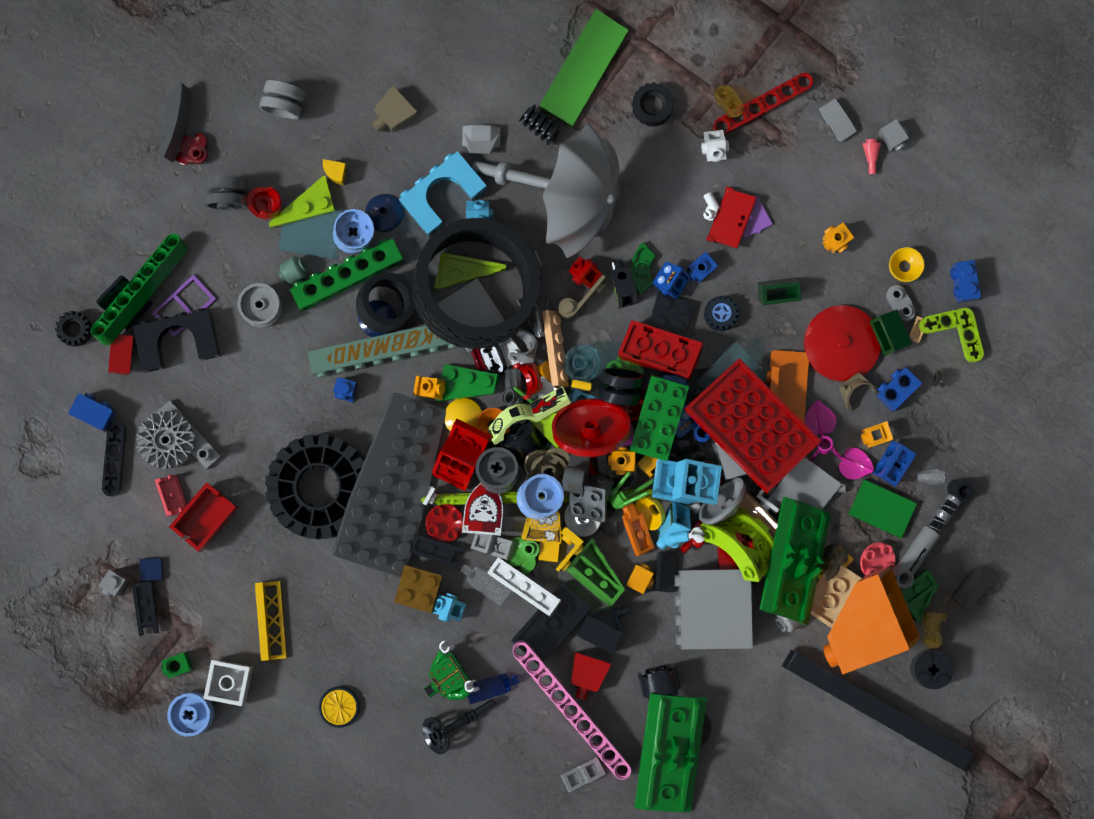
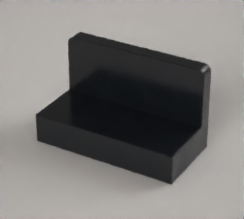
M657 552L654 591L674 593L676 554Z

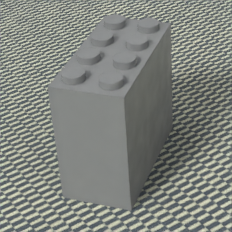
M740 570L678 571V575H674V585L678 586V594H675V606H679V614H675V625L679 626V633H676V645H679L680 649L753 648L751 581L744 580Z

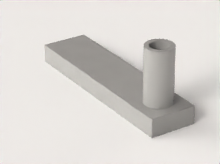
M170 400L156 412H174L188 420ZM188 420L195 433V447L192 454L208 470L222 456Z

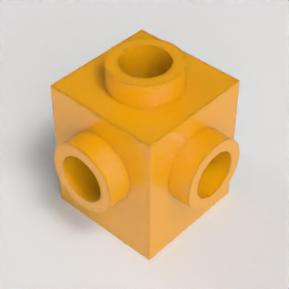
M841 223L837 227L832 225L824 231L825 235L822 238V243L827 251L831 250L833 254L837 251L841 253L849 247L848 243L854 239V236L846 225Z
M620 447L617 451L612 452V455H608V466H611L612 471H616V475H625L627 471L636 472L637 453L629 452L628 448ZM624 458V464L620 465L619 460Z

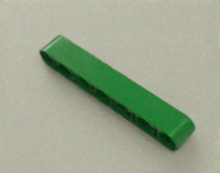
M172 233L163 240L92 326L91 334L102 345L108 346L115 341L185 256L188 246L178 234Z

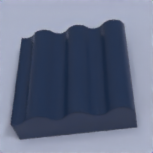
M162 558L140 559V581L163 580Z

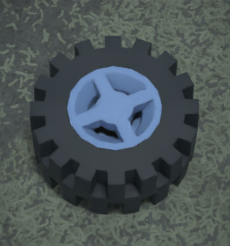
M717 296L711 299L704 310L706 324L711 329H715V331L730 329L734 326L739 316L738 306H736L735 301L725 296Z

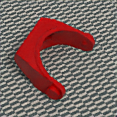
M519 362L514 364L513 368L521 370L527 383V394L522 397L525 400L530 399L532 395L538 393L543 388L537 366L534 363L520 364Z

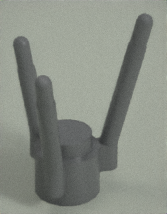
M549 297L546 298V310H550ZM517 299L516 302L520 309L521 301ZM536 303L534 309L537 322L533 323V327L528 318L526 323L530 333L534 334L537 339L545 337V331Z

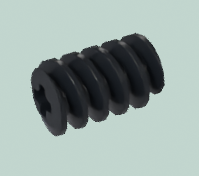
M534 104L525 111L519 122L523 121L524 127L529 125V131L535 130L534 134L536 136L541 134L540 139L542 141L547 139L546 144L550 145L560 133L558 130L560 124L557 123L553 126L554 119L552 118L547 121L548 114L541 116L542 109L535 111L536 104Z

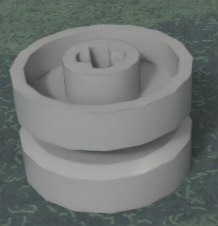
M274 80L265 81L263 91L267 96L261 97L259 108L277 117L298 120L302 109L297 104L304 103L306 92L288 83Z
M250 284L243 289L238 298L237 305L240 315L254 327H271L282 316V299L267 284ZM259 303H263V306L261 308H257L260 307L258 305Z

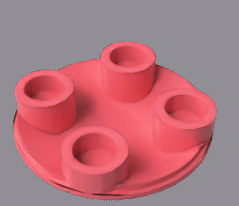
M883 542L870 544L863 551L860 559L861 570L865 576L889 565L892 568L896 563L892 547Z

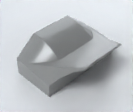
M488 125L463 126L462 147H466L470 153L491 154L495 148H500L501 128Z

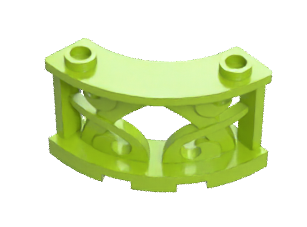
M739 507L735 515L716 524H701L704 541L717 545L726 551L738 565L744 580L759 582L767 574L774 539L768 532L769 528L758 517L754 519L748 514L747 510ZM735 532L748 534L753 539L754 549L742 545L737 540Z

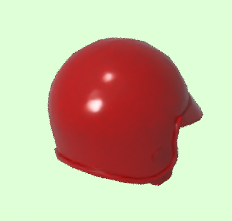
M257 187L252 189L247 195V207L257 218L264 220L273 219L281 212L282 199L279 192L273 187Z

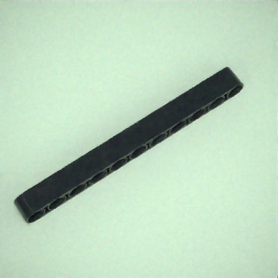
M792 649L782 664V667L965 772L969 771L977 756Z

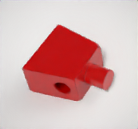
M576 652L571 684L578 686L575 698L586 701L589 690L598 692L611 663Z

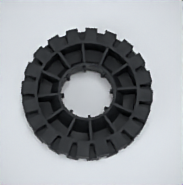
M311 434L303 436L301 439L296 438L289 442L286 448H282L276 454V459L272 460L268 468L270 471L269 475H266L265 485L267 486V492L265 494L267 502L270 504V510L284 528H287L296 535L310 539L337 537L348 500L363 466L364 459L351 445L337 437L325 434ZM324 466L326 467L325 470L331 469L337 477L335 481L339 483L338 493L334 494L336 497L330 504H323L324 507L318 508L311 507L312 504L309 503L307 505L300 496L302 492H299L298 489L299 481L303 479L301 476L308 469L314 470L313 467Z

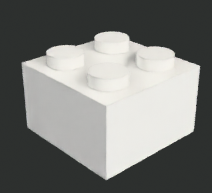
M216 659L211 660L203 699L244 706L247 700L253 666Z

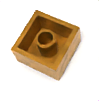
M405 565L394 603L432 613L443 576Z

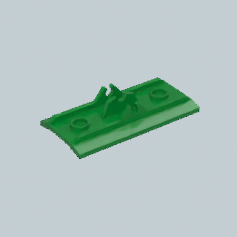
M783 497L759 610L808 626L818 575L822 571L820 565L824 563L822 555L831 514L795 499Z
M650 693L634 804L635 809L691 812L707 703L706 697Z

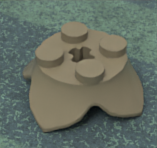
M560 448L535 450L529 453L524 461V469L527 473L526 480L537 474H544L546 468H552V473H547V475L553 476L560 482L563 488L564 470L566 465L568 466L571 454ZM563 491L564 495L569 494L568 491Z

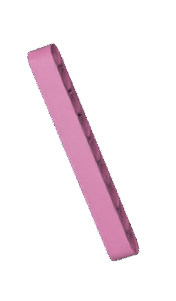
M524 640L515 642L512 651L518 662L618 779H627L631 774V767L627 759L529 643ZM517 646H525L527 652L523 655L516 652ZM536 660L540 665L537 669L533 670L528 666L529 662ZM544 675H549L552 678V682L544 684L541 678ZM562 690L565 695L562 699H556L554 692ZM569 705H574L577 707V711L574 714H569L566 708ZM587 720L590 723L589 727L586 729L580 728V721ZM595 735L602 737V741L598 744L593 743L591 740ZM607 750H613L615 755L608 759L604 756V753ZM620 765H625L627 767V771L625 773H619L617 772V767Z

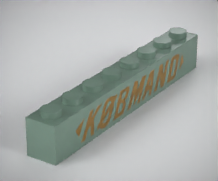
M425 325L307 351L312 374L318 378L329 376L330 372L336 371V374L348 372V368L355 367V370L366 368V364L373 363L376 366L384 364L385 360L389 359L400 361L404 359L403 356L407 355L418 357L425 351L436 353L440 352L443 347H448L449 349L458 347L440 339Z

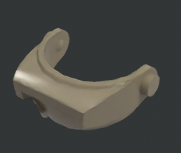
M859 372L839 386L845 403L844 407L847 411L852 410L849 399L852 392L858 386L867 384L874 393L878 389L875 384L872 385Z

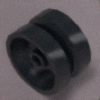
M605 368L601 372L600 380L604 384L599 387L598 397L605 402L613 404H639L641 392L638 388L642 387L644 376L637 371L629 369Z

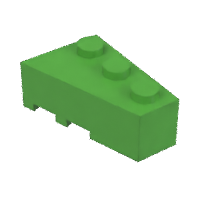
M591 538L567 567L566 571L606 605L611 607L625 589L608 565L604 555L595 544L596 542Z

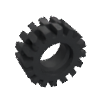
M77 311L63 313L64 316L59 317V322L56 321L55 323L57 325V328H55L56 336L60 338L61 342L72 347H79L82 343H87L86 340L91 338L89 335L92 327L89 318ZM71 322H78L81 326V330L76 336H70L67 332V327Z

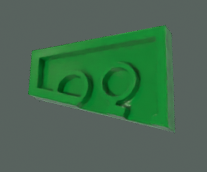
M444 364L441 380L445 381V392L442 400L436 399V402L494 395L497 391L500 375Z

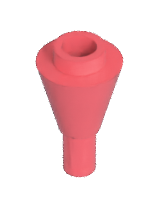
M866 139V143H862L867 162L869 163V174H877L876 162L881 143H877V139Z

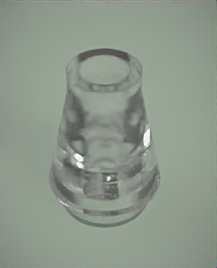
M938 467L917 471L918 483L936 486L945 484V469Z

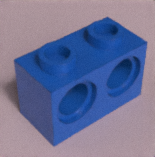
M906 367L902 370L898 368L891 375L893 379L888 384L884 382L877 389L879 393L876 397L891 412L895 411L922 384ZM901 377H906L908 379V386L901 385ZM888 390H892L895 393L894 400L887 398L886 392Z
M891 441L872 473L896 487L916 456V453L900 443Z

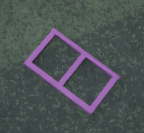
M193 274L151 314L156 319L160 316L157 313L173 298L188 314H192L193 312L177 295L193 280L211 298L201 308L207 309L217 299ZM179 327L175 332L170 329L168 332L175 338L185 328Z

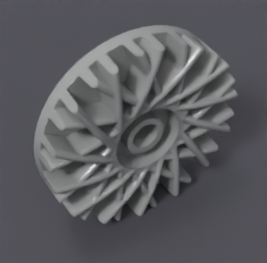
M163 411L151 414L145 422L141 423L142 426H139V433L136 434L138 436L136 438L137 448L147 463L157 468L171 469L182 465L189 459L195 447V433L191 424L183 416L174 412ZM168 437V443L164 444L163 439Z

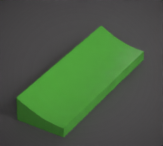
M596 8L540 103V109L573 128L629 29L618 24Z

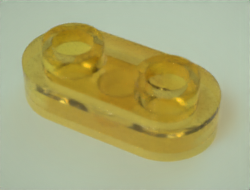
M722 85L715 90V100L728 116L737 117L743 113V102L730 86Z

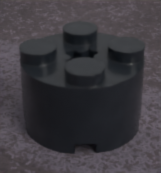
M932 649L923 650L912 659L910 665V672L914 680L920 686L928 689H940L947 686L952 679L954 671L950 657L941 651ZM933 665L935 671L931 673V671H928V668Z
M671 664V668H667L666 665L646 669V674L638 673L642 695L644 698H648V701L650 693L673 696L679 694L678 690L681 687L676 665Z

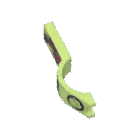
M563 386L529 405L516 404L506 408L487 429L489 434L493 435L492 442L496 445L503 441L506 429L511 424L524 419L538 422L571 404Z

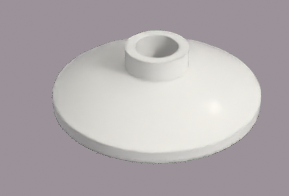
M569 505L566 508L565 523L568 529L575 535L585 537L597 531L601 522L572 516L569 513Z

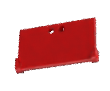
M726 187L717 216L706 240L738 249L757 197Z

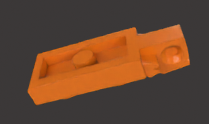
M633 502L623 507L624 515H622L635 556H641L655 549L643 514L638 509H635Z

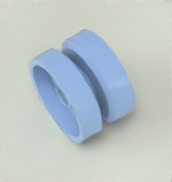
M537 474L526 480L519 487L516 495L517 505L526 517L534 520L545 519L556 513L562 506L564 499L563 488L560 482L553 476Z
M198 692L185 693L172 701L167 716L171 728L177 734L185 737L195 736L206 731L211 726L215 716L214 706L211 700L203 699L204 694ZM190 711H193V713H194V714L192 715L193 717H190V715H189V712H190Z

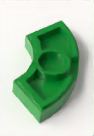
M644 242L636 250L631 262V274L636 291L640 296L653 285L650 266L656 257Z

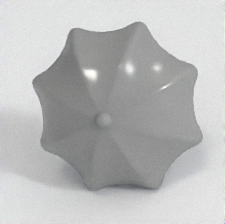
M589 122L585 124L575 138L561 143L551 179L516 171L511 163L501 161L497 166L475 161L472 166L476 173L495 177V182L505 186L514 181L545 188L543 200L547 211L546 242L547 244H556L561 247L567 258L584 249L596 235L608 227L613 216L615 204L620 196L618 184L619 161L616 151L608 139L600 138Z

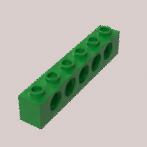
M386 238L380 241L379 245L374 248H365L361 251L362 254L356 257L354 255L344 259L345 262L340 265L333 264L327 268L328 271L323 273L317 272L311 275L309 280L305 282L301 280L293 284V288L290 291L300 311L304 312L367 281L378 273H383L403 263L404 260L394 240ZM378 253L386 255L383 261L376 260ZM367 261L368 267L364 270L359 269L360 262ZM344 270H351L350 277H342ZM327 278L334 279V283L330 287L324 284ZM311 286L317 287L314 295H308L307 293L308 288Z

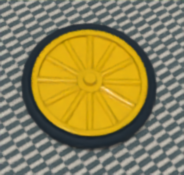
M333 687L327 690L320 699L319 714L326 724L334 728H343L352 724L359 714V700L354 692L348 688Z

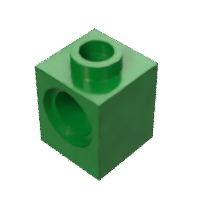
M187 652L162 660L161 670L168 679L194 670ZM175 660L180 663L178 671L172 669V663Z

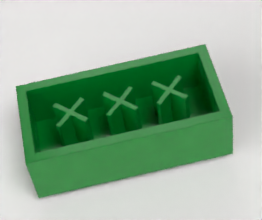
M651 375L630 451L663 461L668 460L689 385Z

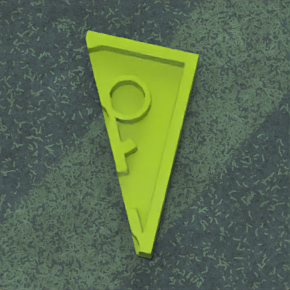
M441 252L434 289H441L506 271L507 265Z

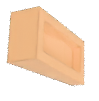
M919 316L916 317L909 333L910 340L916 343L920 342L923 335L919 329V322L923 318Z

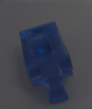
M500 674L474 682L473 687H479V690L467 696L469 703L474 704L511 691L510 686L519 683L518 676L507 678L506 674Z

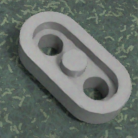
M898 285L890 287L886 292V299L893 311L898 310L903 322L910 321L915 316V307L905 289ZM894 292H899L900 297H894ZM904 308L909 310L908 315L903 313Z

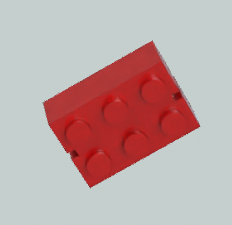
M206 482L171 523L169 528L181 538L186 539L185 541L196 551L203 552L239 507L223 496V493L211 483Z

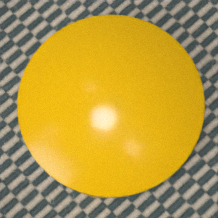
M457 399L447 406L444 421L450 431L456 418L476 428V419L482 411L478 404L471 399Z

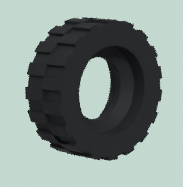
M655 82L647 83L639 87V90L635 92L632 100V111L635 114V118L641 124L649 127L662 125L665 121H668L673 112L674 99L672 98V93L662 84H656ZM657 96L660 98L662 108L658 113L651 114L644 109V101L647 97Z

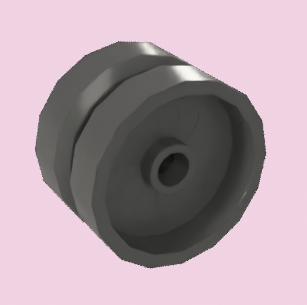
M211 176L205 179V189L211 192L205 195L206 207L216 210H242L247 208V197L243 195V193L248 191V181L246 179L234 176Z
M493 447L485 450L479 456L476 463V474L481 485L487 491L494 494H504L511 491L517 485L520 479V468L515 456L509 450L502 447Z

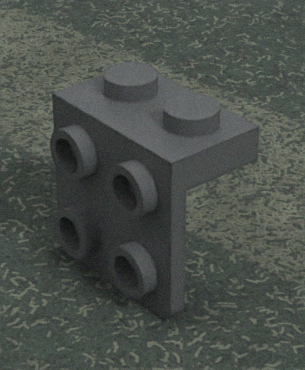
M588 473L583 494L569 492L570 515L604 522L607 512V494L614 486V479L608 478L605 475Z

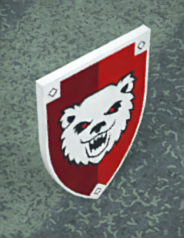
M481 483L471 492L465 504L462 533L501 536L503 504L499 494L487 491Z

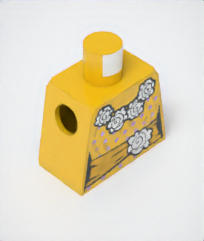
M556 512L545 519L539 520L527 517L521 539L561 543L560 513Z

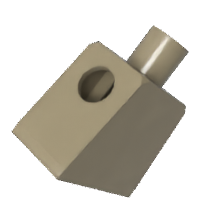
M392 86L375 106L374 111L378 118L371 125L378 133L385 126L392 132H395L417 118L418 113L401 93Z

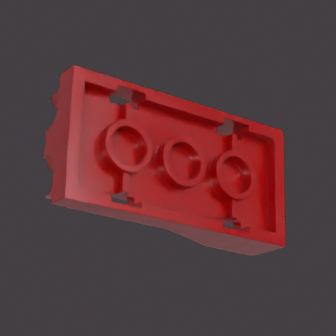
M631 320L618 356L621 360L654 368L690 380L694 369L697 368L699 356L704 345L701 342ZM680 341L688 342V345L680 343Z

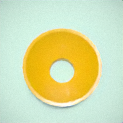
M909 247L900 248L892 254L889 261V270L895 279L901 282H911L922 274L924 260L917 250ZM906 261L909 263L910 269L908 272L900 270V262Z
M645 496L635 502L634 507L643 514L648 530H656L662 526L665 521V511L663 504L659 500L651 496ZM653 505L656 506V508L658 509L659 513H656V512L653 510Z

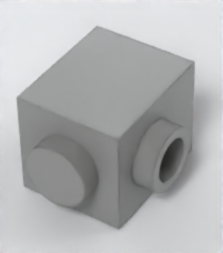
M897 119L881 128L878 132V135L890 152L894 149L899 151L905 147V142L909 139L905 126H901Z
M109 569L99 587L103 589L101 592L109 597L120 596L130 580L119 572Z

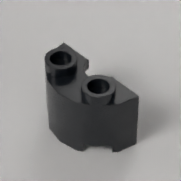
M530 421L520 426L516 434H510V432L505 434L504 440L500 443L504 449L509 450L515 456L517 461H520L529 453L541 449V434L533 422Z

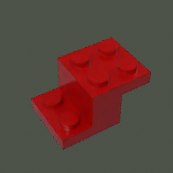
M456 418L450 434L438 454L432 475L466 491L476 470L478 458L486 450L491 435Z

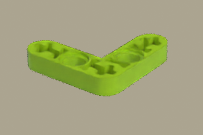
M956 309L926 316L920 320L919 329L924 334L957 328L965 359L970 363H975L983 358L984 351L975 316L971 309ZM963 312L964 315H968L966 322L965 319H961L960 317L961 315H963ZM943 316H948L951 319L949 326H945L942 323ZM927 320L928 323H933L937 321V325L930 327V330L928 327L924 326V324L927 323ZM966 324H967V325H968V324H971V326H968V327H966V328L963 329V326H964V325H966ZM966 330L973 332V340L965 338ZM974 342L976 343V345L974 346H967V344H972ZM970 352H978V355L975 357L971 356Z

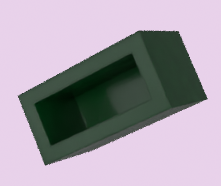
M796 278L757 282L759 302L763 305L801 301L800 281Z
M897 309L869 321L884 356L912 345L910 336Z

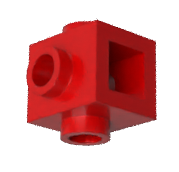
M579 257L568 270L573 276L572 280L577 285L581 286L583 284L590 289L603 275L596 268V263L589 258L585 260Z

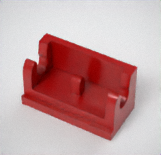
M119 334L111 344L109 374H130L133 336Z

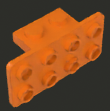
M773 350L770 355V369L766 372V383H768V387L804 423L809 366L806 352Z

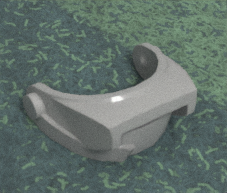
M520 329L515 336L521 338L526 343L528 350L520 354L510 352L507 358L521 363H533L539 342L533 334Z

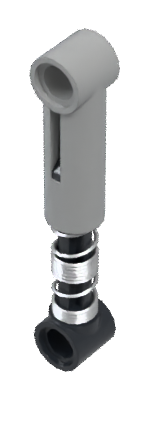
M954 479L948 484V495L945 498L946 502L944 505H940L941 509L936 511L935 518L931 519L930 525L924 526L897 566L892 567L900 588L906 589L912 585L914 574L940 538L938 532H941L942 526L946 525L953 510L956 511L955 507L959 506L963 501H968L972 498L974 489L970 483Z

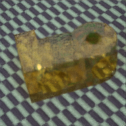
M924 612L923 643L927 647L935 649L941 646L940 626L941 621H946V613Z

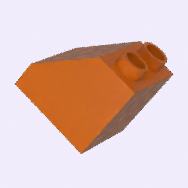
M891 565L871 572L855 583L827 636L829 644L823 646L825 657L832 668L840 667L842 675L910 650L921 638Z

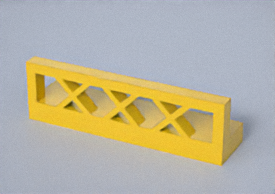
M281 581L255 583L261 661L287 658ZM276 585L277 594L271 599L266 595V586ZM272 603L278 607L279 612L274 618L268 614V608ZM273 623L280 627V633L276 638L269 633V628ZM275 642L281 646L282 655L271 656V646Z

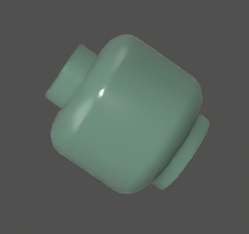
M293 256L280 264L278 274L283 282L295 284L306 277L308 267L302 258Z

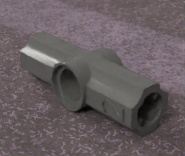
M520 369L505 370V391L502 394V402L507 405V408L516 404H526L527 400L523 399L513 389L516 386L522 390ZM525 419L517 421L509 427L520 428V426L525 424Z

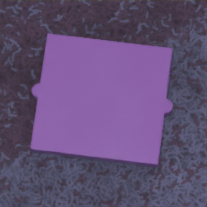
M757 195L754 196L757 197V200L743 233L744 239L755 233L759 234L761 230L772 225Z

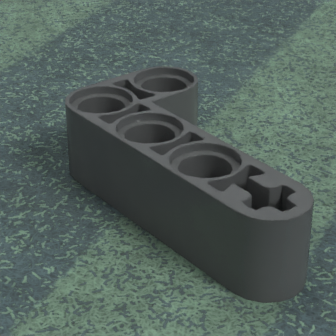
M570 455L568 466L566 465L563 475V491L583 494L592 457Z

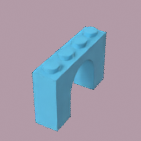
M458 151L447 155L444 158V163L440 166L438 164L429 171L430 174L428 176L419 178L411 190L408 188L400 195L399 201L428 237L443 226V222L427 202L429 190L433 185L445 180L455 182L472 201L487 190L486 184Z

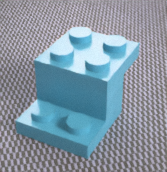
M657 459L652 498L682 504L701 502L716 505L718 502L722 466L689 459L679 462Z

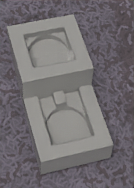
M835 98L818 108L827 125H830L838 141L842 142L857 132Z
M475 534L470 549L510 561L516 542L494 535Z
M595 757L560 776L570 793L606 774L598 758Z

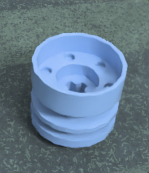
M350 209L339 214L333 229L335 244L345 253H361L371 243L374 232L373 221L362 210ZM349 230H351L352 232L356 230V237L354 235L350 237Z

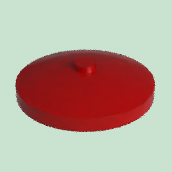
M846 305L832 306L818 313L809 323L803 341L804 352H806L810 366L822 377L837 382H845L858 372L865 375L876 363L881 348L869 322L872 319L862 310Z
M601 399L575 401L559 410L552 421V435L556 444L568 453L583 457H596L614 452L625 444L631 431L630 418L626 411L617 404L605 402Z

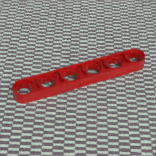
M801 73L719 117L714 122L713 130L717 131L716 125L719 122H724L727 125V130L723 132L724 135H727L790 101L811 88L813 84L812 76L808 73ZM800 78H807L809 85L802 87L799 84ZM786 86L791 87L793 94L790 96L784 95L783 88ZM773 95L777 101L775 104L770 105L766 102V97ZM757 104L760 107V112L753 114L749 109L750 106ZM740 113L743 115L744 120L737 123L733 120V115Z

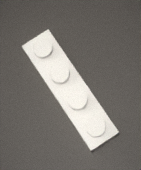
M499 557L487 572L490 576L550 617L561 603L560 599Z

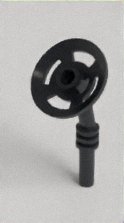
M492 698L478 708L467 711V714L464 713L463 717L446 727L435 717L426 718L423 722L422 730L427 745L437 754L446 753L450 745L448 734L466 723L470 724L471 721H475L474 719L477 720L479 715L496 706V702Z

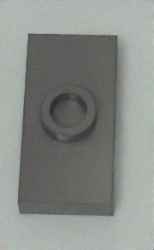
M503 515L501 534L522 536L527 517Z

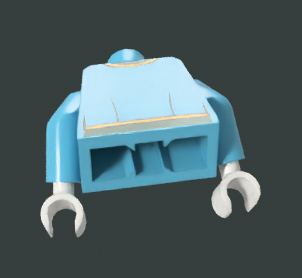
M677 502L670 503L665 512V521L658 528L659 539L656 544L659 548L666 549L668 546L677 548L681 542L690 541L691 538L697 543L704 541L702 537L704 533L700 528L695 527L689 533L691 530L690 510L694 514H698L702 506L700 502H694L687 506Z

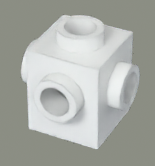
M723 130L704 132V143H701L702 154H706L707 161L717 162L726 159V152L729 151V142L725 139Z

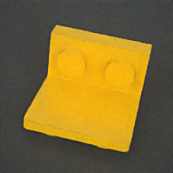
M567 527L561 531L563 535L561 539L569 546L572 543L575 546L557 566L556 570L558 572L561 569L565 571L571 564L569 560L573 554L577 556L584 548L581 545L584 541Z

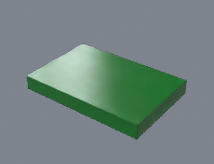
M863 480L848 515L901 539L917 503L867 480Z

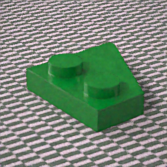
M927 569L914 577L910 587L906 589L900 588L911 615L918 623L922 619L921 616L926 606H929L932 595L935 594L939 586Z

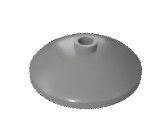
M732 478L719 486L717 504L703 503L699 511V520L705 524H716L735 515L745 496V482L741 478Z

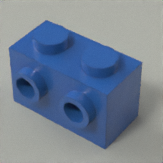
M975 260L957 262L952 265L950 275L951 279L954 280L955 287L953 292L955 299L957 298V303L972 302L980 299L981 294Z
M78 393L68 414L107 432L108 426L117 413L112 410L113 405L102 401L100 404L95 401V396L85 393V395Z

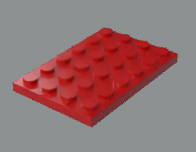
M740 358L684 409L766 494L821 442Z

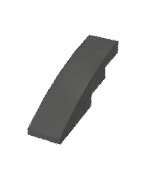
M178 82L163 113V116L168 120L160 134L165 138V141L158 155L172 163L181 146L190 109L191 90L181 82Z

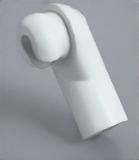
M709 192L703 196L708 204L703 216L706 220H713L717 216L719 204L712 192Z

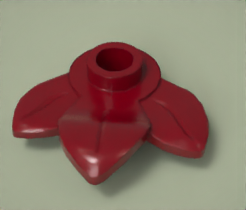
M201 132L194 138L184 135L180 146L181 151L177 153L175 160L182 165H188L192 162L194 164L205 163L208 159V152L205 149L207 145L205 135Z

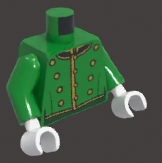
M447 639L439 645L440 650L430 667L431 671L428 673L432 683L426 686L424 690L430 698L439 692L442 697L449 700H463L472 692L478 691L479 687H473V683L476 680H471L457 657L453 653H449L455 647L454 645L448 647L447 642L449 640Z

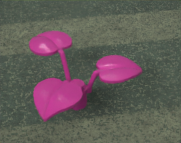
M819 400L816 401L809 408L804 424L815 435L820 434L819 439L821 440L810 461L813 462L819 453L828 454L832 451L842 460L839 464V470L845 478L855 480L871 474L874 471L872 462L862 450L847 448L844 452V457H842L833 447L832 439L823 435V433L829 434L833 432L837 419L829 408Z

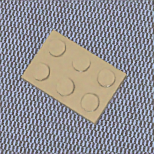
M832 559L817 581L811 615L832 629L855 583L862 578Z

